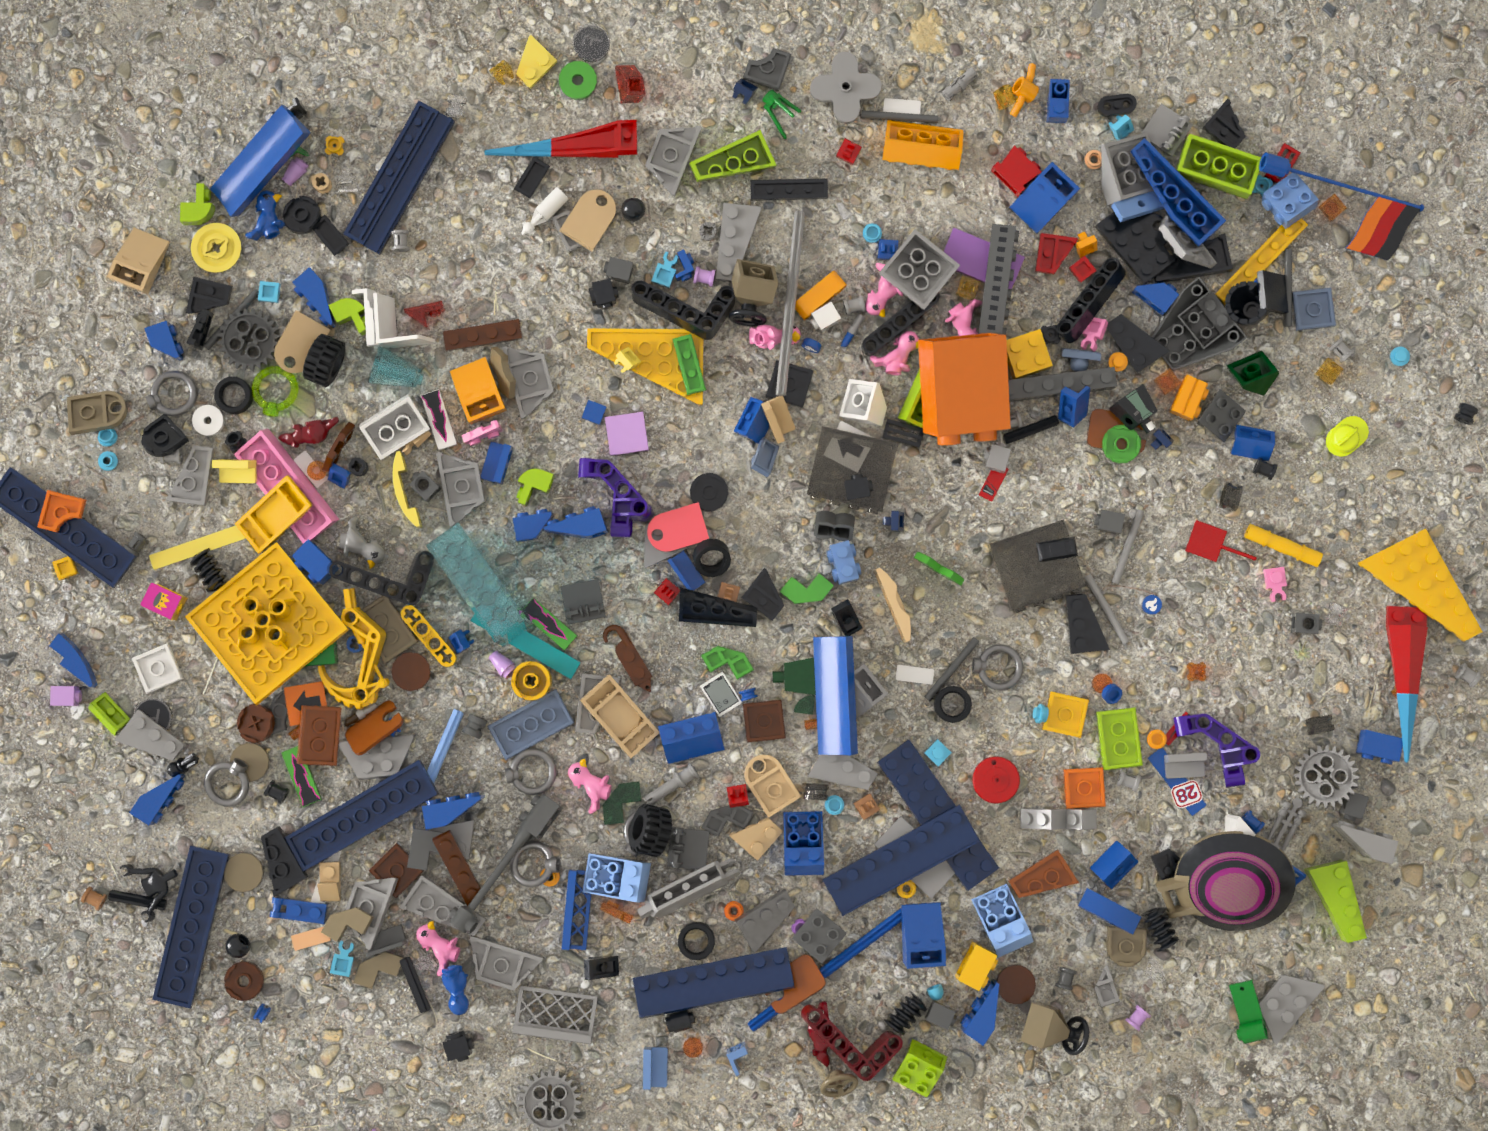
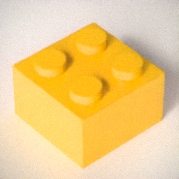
M1041 329L1006 340L1007 362L1013 379H1021L1048 370L1053 366Z
M972 941L955 977L960 982L980 991L981 987L985 988L989 978L987 975L989 971H993L998 963L997 955L993 951Z

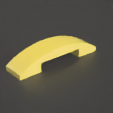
M398 451L393 463L395 494L406 517L417 528H422L418 509L416 507L409 508L401 478V473L408 472L403 453Z

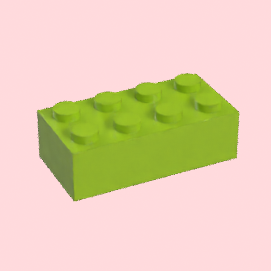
M1189 134L1185 139L1176 170L1187 180L1248 199L1252 194L1259 173L1261 157Z

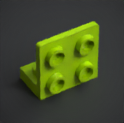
M912 1039L906 1056L892 1080L924 1097H928L944 1071L947 1056Z

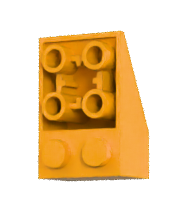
M486 357L450 371L462 408L471 425L507 411Z

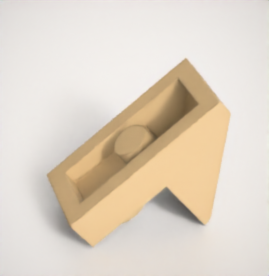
M340 861L320 862V882L317 884L320 901H341Z

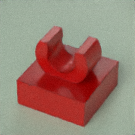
M845 138L836 157L853 165L862 146Z
M666 578L654 594L667 605H670L680 593V589Z
M746 784L727 787L730 808L749 805Z

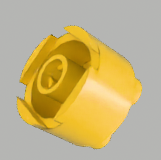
M527 661L515 668L511 678V686L517 696L525 700L534 701L543 698L550 691L552 676L548 668L543 664ZM529 676H531L532 678H536V680L534 681V686L532 684H527V682L529 681Z

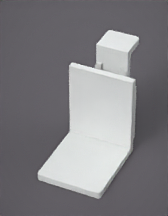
M367 288L352 290V295L364 297L367 347L374 346L375 349H387L389 347L400 348L435 343V339L422 335L397 337L395 298L376 293V291Z

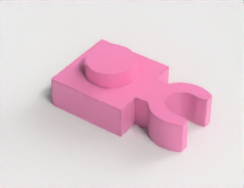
M1094 317L1082 334L1086 338L1081 342L1083 350H1086L1087 345L1091 344L1090 349L1093 352L1096 351L1097 339H1103L1108 325L1106 319Z
M1284 567L1264 569L1266 589L1272 588L1270 594L1271 602L1276 601L1275 595L1277 593L1281 595V600H1286V594L1282 590V587L1287 586Z

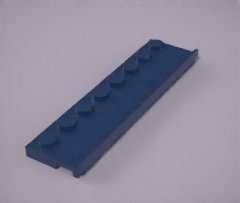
M421 101L417 102L343 234L346 237L381 255L392 235L391 231H394L454 126L455 121L452 118L443 115Z
M959 804L823 878V882L841 915L844 916L979 843L980 840Z
M787 947L633 978L640 1019L795 988Z

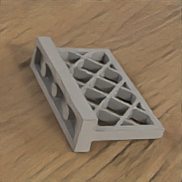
M520 986L512 1033L591 1044L598 996ZM524 991H531L536 997L528 1005L522 999ZM545 994H551L556 1001L546 1008L540 998ZM566 996L571 997L575 1002L567 1010L559 1002ZM574 998H581V1000L577 1002ZM585 999L593 1000L592 1009L585 1013L579 1003ZM538 1000L544 1010L535 1016L529 1009V1006ZM558 1003L564 1012L554 1019L548 1010ZM575 1006H578L584 1015L574 1022L568 1012ZM527 1009L533 1018L527 1023L519 1022L520 1013ZM545 1012L553 1020L546 1026L541 1025L537 1019ZM589 1013H591V1019L587 1016ZM566 1014L572 1024L567 1028H561L556 1021ZM586 1017L590 1023L589 1032L581 1031L576 1023ZM535 1020L538 1024H531V1022ZM553 1023H555V1024L557 1025V1027H553V1026H550V1025H552ZM572 1026H575L577 1030L570 1029V1028H571Z

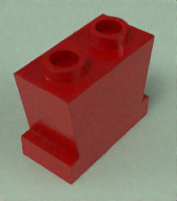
M1014 145L1001 164L997 162L992 167L991 172L1019 197L1024 192L1025 186L1034 181L1041 173V167L1035 161L1031 162L1026 157L1027 153L1021 147L1017 148Z

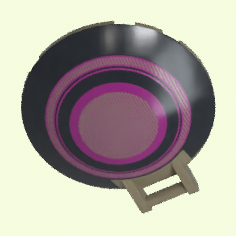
M1227 831L1206 836L1195 842L1194 846L1185 851L1179 859L1174 878L1158 881L1156 888L1158 892H1161L1167 908L1166 913L1171 919L1191 915L1198 921L1213 928L1227 931H1245L1262 927L1278 918L1292 901L1296 881L1294 869L1289 858L1281 849L1272 845L1270 840L1259 835H1246L1241 831ZM1169 890H1175L1180 905L1174 906Z

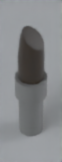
M376 703L365 706L362 710H357L345 720V727L359 719H363L367 714L378 708Z

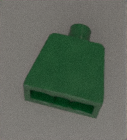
M814 658L784 663V671H772L773 683H784V691L816 695Z

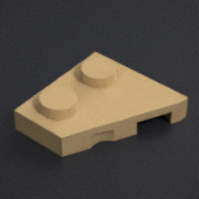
M765 818L757 824L746 826L745 829L736 833L732 832L729 836L758 861L783 833V830L769 818Z

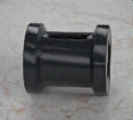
M359 457L351 459L348 464L349 471L356 476H364L369 469L367 462ZM357 463L363 465V467H360V471L354 469Z
M1259 457L1252 473L1264 475L1271 481L1276 473L1278 464L1272 465Z
M272 780L267 786L264 796L274 798L281 805L288 796L290 789H284Z

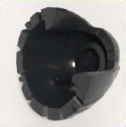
M1243 281L1240 284L1237 283L1236 286L1230 288L1229 294L1226 295L1225 306L1227 313L1233 321L1240 325H1256L1268 314L1266 309L1260 308L1258 284L1256 282Z

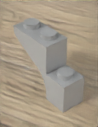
M1021 809V828L1046 830L1097 829L1096 809Z

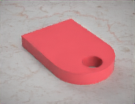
M699 502L656 515L650 521L647 529V536L652 546L659 551L671 552L709 539ZM654 530H661L663 532L661 540L656 541L652 538Z

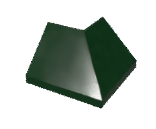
M1263 351L1226 365L1243 389L1262 396L1267 393L1279 375V371Z

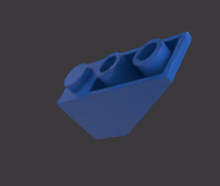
M309 267L292 282L296 286L294 291L301 298L303 296L307 298L308 302L306 304L313 312L317 310L321 314L319 319L326 326L330 324L334 328L336 325L333 314L328 306L330 305L326 284Z
M178 774L141 795L129 813L148 826L154 825V823L157 824L163 817L162 811L165 806L169 807L174 800L172 796L175 791H179L184 785L185 781L183 779L186 775Z

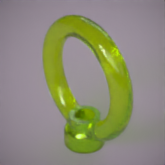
M270 366L264 368L255 376L252 383V395L256 403L263 408L264 415L278 417L279 411L288 408L296 400L298 382L293 373L286 372L279 366ZM270 374L283 375L288 379L291 386L288 398L278 404L265 401L260 394V384Z

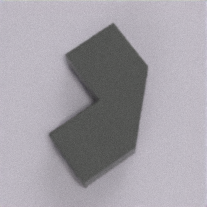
M727 805L709 812L701 828L719 837L727 820L745 829L754 812L744 806L730 808Z

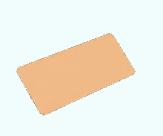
M324 927L291 936L295 951L325 943L331 939L321 933Z

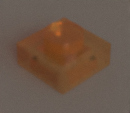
M1334 193L1319 206V209L1331 222L1347 207Z
M1170 368L1153 380L1164 396L1182 384Z

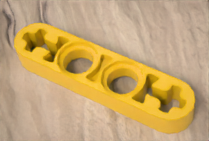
M407 605L403 607L401 618L442 666H453L456 663L457 656L415 606ZM407 609L410 611H415L413 613V616L416 619H418L419 616L421 617V620L417 621L414 624V626L411 625V623L414 622L413 619L410 617H405L407 615ZM421 623H425L428 627L425 634H420L417 631V627ZM433 638L440 640V646L437 649L430 647V641ZM444 646L447 649L443 651L447 655L452 654V657L450 658L452 660L451 663H444L443 660L445 659V657L441 653L439 654V656L436 654L437 652L441 651Z

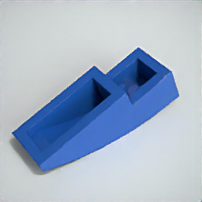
M58 633L49 647L64 657L60 665L90 688H96L98 684L94 672L83 653L66 635Z
M1088 888L1078 905L1079 908L1132 935L1142 918Z

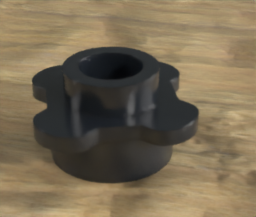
M1057 325L1041 327L1046 345L1048 343L1054 342L1058 344L1061 338L1057 332Z
M240 431L229 433L225 440V444L230 446L231 452H236L247 443L246 438L242 437Z

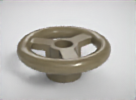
M836 1070L831 1072L829 1078L822 1082L820 1091L827 1097H841L857 1088L858 1079L852 1074H844L842 1070ZM850 1082H853L848 1088L843 1089L845 1085H847ZM826 1088H834L837 1091H828Z

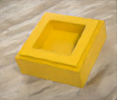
M69 556L52 562L60 581L79 574L74 560Z

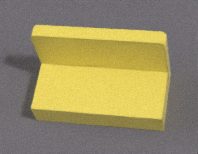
M212 460V468H219L220 483L257 482L256 460Z

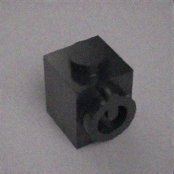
M611 278L592 282V288H589L593 306L602 307V310L613 308V305L617 304L616 298H619L617 286H612Z
M464 1030L446 1035V1040L442 1042L447 1061L457 1059L458 1062L467 1060L469 1059L468 1055H471L472 1049L475 1048L472 1037L469 1038L468 1033L465 1034Z

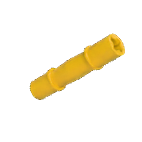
M1251 523L1244 535V538L1261 544L1263 547L1268 546L1280 553L1296 558L1297 561L1300 560L1314 567L1319 566L1323 557V553L1273 534L1270 530H1265Z

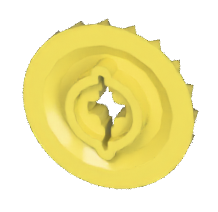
M210 223L203 226L195 233L191 243V253L196 264L207 272L213 273L231 269L240 258L242 250L238 234L231 227L222 223ZM214 244L221 245L219 253L216 251L212 252Z

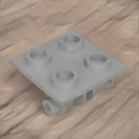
M1161 103L1142 133L1148 132L1152 144L1173 156L1193 124L1189 122L1190 118L1183 115L1181 117Z

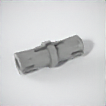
M970 67L960 77H956L953 83L941 92L942 96L949 102L959 92L966 90V86L978 77L976 71Z

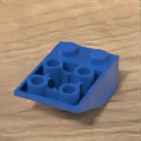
M1051 162L1009 208L1038 234L1078 193L1080 188L1058 166Z
M595 506L584 509V513L579 515L576 513L566 515V519L562 521L558 519L547 522V526L543 527L547 533L593 539L609 533L600 508L596 509Z
M479 792L465 794L466 798L460 799V795L447 797L445 802H441V798L426 801L427 805L422 806L425 829L450 825L484 799L485 794L480 795Z
M822 811L783 812L785 876L824 875Z
M941 903L901 905L903 963L906 968L946 966V946Z
M992 979L991 982L988 980L985 988H982L984 992L981 997H976L971 1005L973 1009L969 1015L966 1013L960 1021L962 1031L983 1046L995 1030L999 983L995 979Z

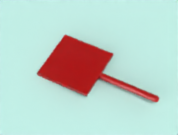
M1198 520L1195 521L1185 549L1186 552L1217 562L1221 549L1243 557L1257 560L1255 556L1224 546L1223 542L1227 531Z

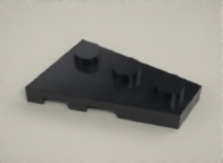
M1122 314L1108 322V331L1137 373L1170 352Z
M1085 593L1065 595L1070 653L1110 650Z
M280 826L261 836L265 859L268 861L270 871L269 878L272 880L273 897L308 878L307 873L302 871Z

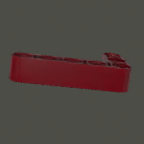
M809 1004L804 1006L801 1011L802 1019L845 1065L863 1081L871 1080L902 1048L903 1041L901 1037L892 1031H885L861 1054L817 1007ZM812 1011H815V1017L813 1019H809V1014ZM828 1025L827 1032L822 1033V1028ZM894 1038V1043L889 1046V1040ZM841 1039V1044L835 1047L836 1040ZM854 1052V1057L848 1060V1055ZM881 1052L880 1057L875 1060V1054ZM867 1066L866 1072L861 1074V1069Z

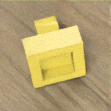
M627 347L616 355L618 359L615 360L614 364L617 365L621 362L624 365V368L621 370L623 373L636 367L641 361Z

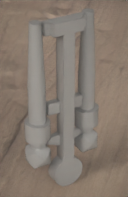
M1300 798L1292 800L1293 807L1291 810H1288L1291 807L1289 802L1285 801L1283 803V808L1279 810V815L1267 837L1268 840H1271L1280 823H1283L1274 843L1271 842L1272 845L1283 852L1297 827L1302 823L1303 820L1301 819L1306 815L1304 810H1299L1298 814L1295 813L1296 809L1300 808L1303 804ZM1287 812H1288L1289 814H1288L1286 820H1284L1283 817L1285 818V816H1286V814H1287ZM1296 816L1293 821L1294 824H1291L1290 821L1292 817ZM1287 826H1289L1291 829L1284 841L1283 846L1281 847L1278 845V843L1281 840Z

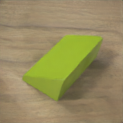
M106 692L89 704L88 709L114 736L130 720L127 714Z

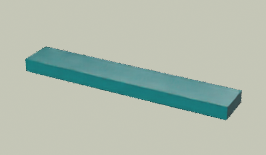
M481 604L470 620L569 679L573 678L581 662Z

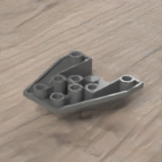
M1200 277L1196 278L1182 290L1152 335V338L1170 351L1162 357L1173 371L1230 351L1248 338L1240 325L1230 318L1223 303Z

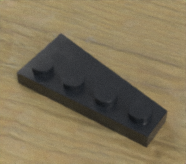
M1221 234L1217 238L1209 239L1203 243L1217 262L1213 268L1183 260L1176 254H1173L1172 257L1175 259V263L1154 278L1155 284L1232 272L1233 267L1226 234Z

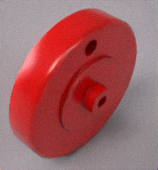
M992 756L982 760L976 766L972 776V784L975 792L981 799L989 803L998 804L1010 800L1016 794L1020 784V776L1016 766L1011 761L1003 757Z

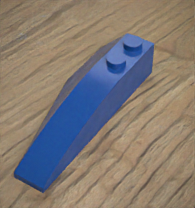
M1145 138L1130 151L1172 221L1198 247L1221 228L1226 220Z

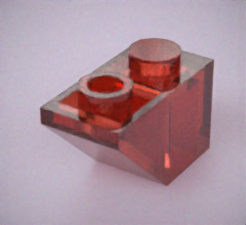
M635 65L615 66L621 103H639L646 95L642 74Z

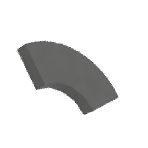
M283 690L273 699L269 707L275 719L274 731L271 735L287 730L286 721L288 713Z

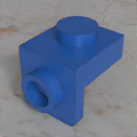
M683 249L677 252L684 271L676 274L675 277L677 281L682 280V282L691 279L693 277L692 274L695 272L692 266L694 260L691 254H686Z

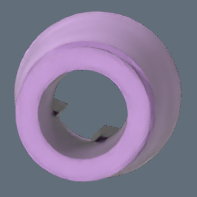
M296 156L295 159L291 160L282 180L292 186L293 183L307 172L309 165Z
M498 651L493 652L489 656V660L501 677L508 679L512 676L516 668L513 661Z

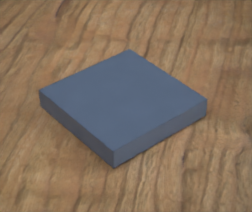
M1331 288L1292 292L1296 331L1336 326Z

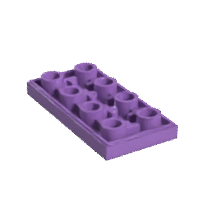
M953 228L944 253L960 265L956 272L985 283L990 242ZM1017 253L1016 261L1011 263L1014 277L1013 281H1009L1008 289H1012L1025 258Z

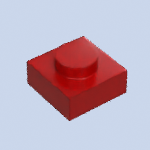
M1083 256L1069 267V270L1080 284L1097 271L1086 256Z

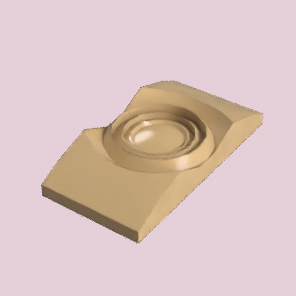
M878 568L874 571V574L903 643H906L911 638L910 615L905 611L902 600L897 592L896 583L885 571Z
M610 674L580 699L581 703L629 758L635 756L659 734L657 728Z

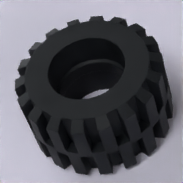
M320 334L312 343L303 366L304 379L323 387H328L335 380L343 363L345 343L325 334Z
M642 804L637 809L629 830V845L633 852L653 857L660 856L664 852L672 830L670 811L649 804Z

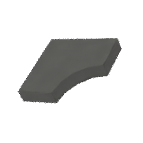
M773 48L771 53L764 59L757 61L749 60L743 79L779 91L792 54Z

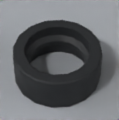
M229 376L217 384L214 390V398L216 404L223 411L230 414H240L251 406L253 391L245 380ZM231 384L241 386L245 392L244 401L236 407L227 405L223 400V391Z
M711 538L703 540L697 544L693 551L696 570L703 576L717 577L725 573L730 567V553L727 545L721 540ZM715 550L723 553L722 560L715 565L701 563V557L708 551Z
M945 687L935 697V712L939 718L946 722H960L971 712V697L961 687ZM948 693H957L964 700V709L956 716L947 715L942 709V699Z
M692 922L685 925L678 936L680 952L691 960L706 958L715 946V936L712 929L702 922ZM699 929L707 935L708 944L703 951L692 952L686 947L685 937L691 930Z

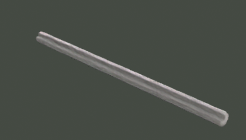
M795 211L776 386V395L785 396L787 392L805 218L803 211Z

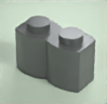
M818 511L816 513L814 536L821 539L834 538L839 541L853 540L855 516L848 513L835 514L830 511Z

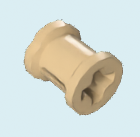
M318 173L313 176L312 185L319 193L324 194L331 191L332 182L326 174ZM319 182H325L326 184L324 186L319 185Z

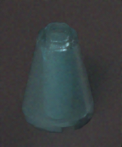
M379 346L368 383L416 388L417 384L421 385L424 374L421 373V369L388 349Z

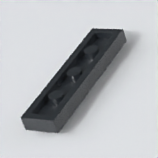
M828 178L750 180L751 201L828 199Z

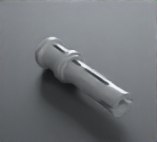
M689 763L687 768L679 773L675 772L672 779L646 796H643V799L646 802L653 798L646 803L653 805L677 788H685L688 782L695 778L698 779L700 776L694 766Z

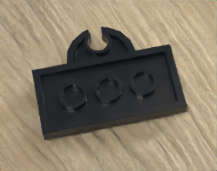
M1115 212L1099 222L1095 228L1144 285L1175 263V259L1164 247L1167 241L1163 238L1162 232L1154 230L1152 226L1155 223H1160L1163 219L1162 216L1149 213L1120 222Z

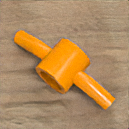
M1033 63L1028 66L1026 78L1023 76L1018 78L1012 87V93L1018 96L1017 102L1010 112V115L1013 117H1017L1024 102H1032L1038 94L1039 87L1032 83L1036 70V65Z

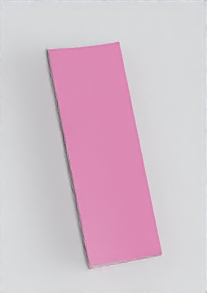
M270 429L260 430L234 453L238 460H256V484L265 495L285 476L289 475L313 506L291 526V529L303 544L307 539L314 540L318 535L340 520Z

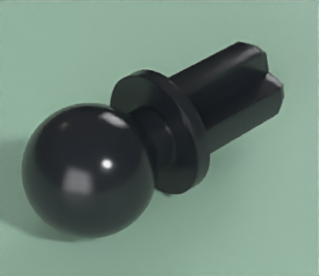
M192 753L184 758H179L177 762H171L167 766V773L171 777L182 774V772L185 773L190 767L198 764L199 757Z

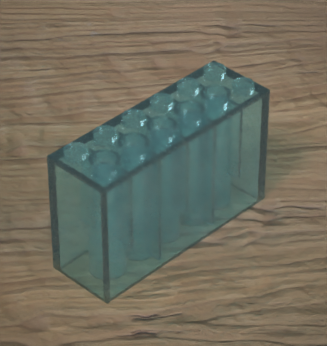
M456 523L426 545L495 643L505 647L535 625V622L474 537L460 523Z

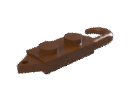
M619 625L608 626L603 632L604 642H608L607 635L609 632L615 631L618 633L622 641L615 648L616 655L634 685L651 692V677L653 676L627 633Z

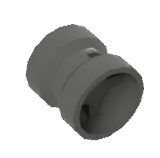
M469 714L468 724L464 726L462 732L480 739L482 736L481 729L486 726L488 721Z

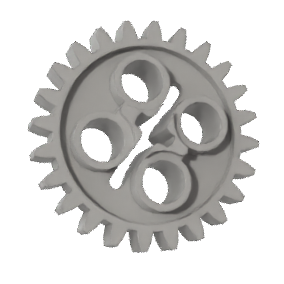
M1326 745L1325 750L1318 746V752L1310 749L1311 755L1309 756L1304 753L1305 761L1299 759L1301 767H1295L1299 772L1294 774V778L1299 779V781L1295 782V786H1301L1297 790L1298 793L1305 792L1302 798L1304 800L1310 798L1309 804L1311 805L1316 802L1317 808L1324 804L1325 809H1327L1328 805L1331 804L1335 809L1337 802L1343 806L1342 800L1350 801L1348 794L1355 795L1352 788H1358V784L1354 781L1360 780V778L1354 774L1359 772L1358 768H1352L1356 764L1355 761L1349 762L1351 756L1348 754L1344 757L1343 749L1337 753L1336 746L1333 747L1332 751L1329 750L1328 745ZM1330 759L1332 765L1329 768H1324L1321 765L1323 760ZM1315 764L1326 775L1330 774L1331 780L1340 788L1339 790H1336L1327 779L1323 780L1322 774L1315 769ZM1314 772L1318 774L1317 779L1309 781L1307 779L1309 773ZM1337 774H1345V781H1336L1335 778ZM1323 787H1330L1332 789L1329 795L1321 794Z
M552 1069L549 1070L548 1075L545 1074L544 1070H541L540 1077L534 1073V1080L527 1079L529 1086L525 1084L522 1086L525 1092H519V1096L523 1097V1099L518 1100V1104L523 1105V1107L519 1108L518 1111L525 1112L521 1119L528 1118L529 1120L526 1125L534 1124L533 1131L538 1127L540 1131H544V1129L547 1131H552L553 1129L554 1131H559L560 1127L566 1131V1123L572 1126L571 1118L575 1120L578 1118L574 1112L581 1111V1108L576 1106L582 1104V1100L577 1099L581 1092H575L578 1085H571L573 1078L568 1081L566 1080L567 1073L561 1077L560 1070L555 1075H553ZM549 1084L552 1085L551 1101L554 1102L551 1106V1120L548 1119L549 1104L545 1102L549 1097ZM538 1087L543 1088L545 1095L542 1097L537 1096L535 1089ZM558 1087L563 1088L565 1095L562 1097L557 1096L555 1089ZM537 1107L543 1108L545 1115L537 1116L535 1109ZM560 1107L564 1109L565 1115L559 1117L555 1114L554 1110Z

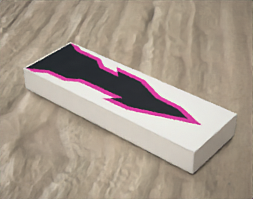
M440 390L421 395L438 450L458 445Z

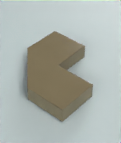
M359 907L338 912L329 916L321 933L336 942H340L348 926L361 934H365L374 917Z
M385 951L360 963L353 983L373 989L379 971L397 977L401 968L400 960L404 957Z

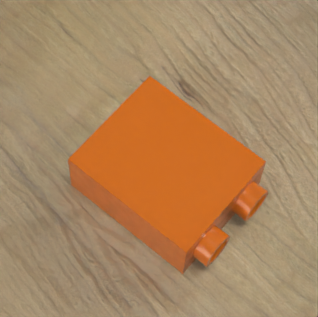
M981 333L918 339L923 433L936 436L938 445H956L961 443V434L973 433L974 441L997 440V430L1011 429L1006 335Z

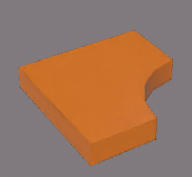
M47 490L37 527L58 533L60 527L66 521L74 518L82 519L87 500Z

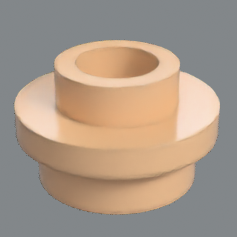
M1091 150L1086 154L1084 162L1088 168L1095 170L1102 166L1100 151ZM1095 157L1097 163H1092L1091 158Z

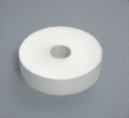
M203 405L194 412L192 424L194 429L201 435L215 436L223 429L225 418L217 407ZM208 417L211 418L210 424L205 422Z

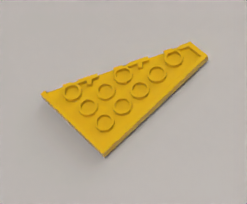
M587 328V349L615 362L618 359L616 355L621 350L629 347L641 361L630 371L698 405H703V392L687 396L673 343L674 338L692 335L703 376L702 338L685 329Z
M1426 529L1358 563L1360 567L1373 574V577L1381 580L1391 590L1409 600V603L1417 606L1420 611L1431 619H1435L1442 624L1445 629L1453 632L1463 642L1483 632Z

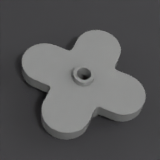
M840 52L835 55L832 60V74L819 75L812 80L810 85L811 96L818 102H832L835 118L844 124L852 123L858 118L860 101L873 100L878 97L881 91L880 79L872 73H859L857 59L849 52ZM847 85L849 89L845 90L842 86Z

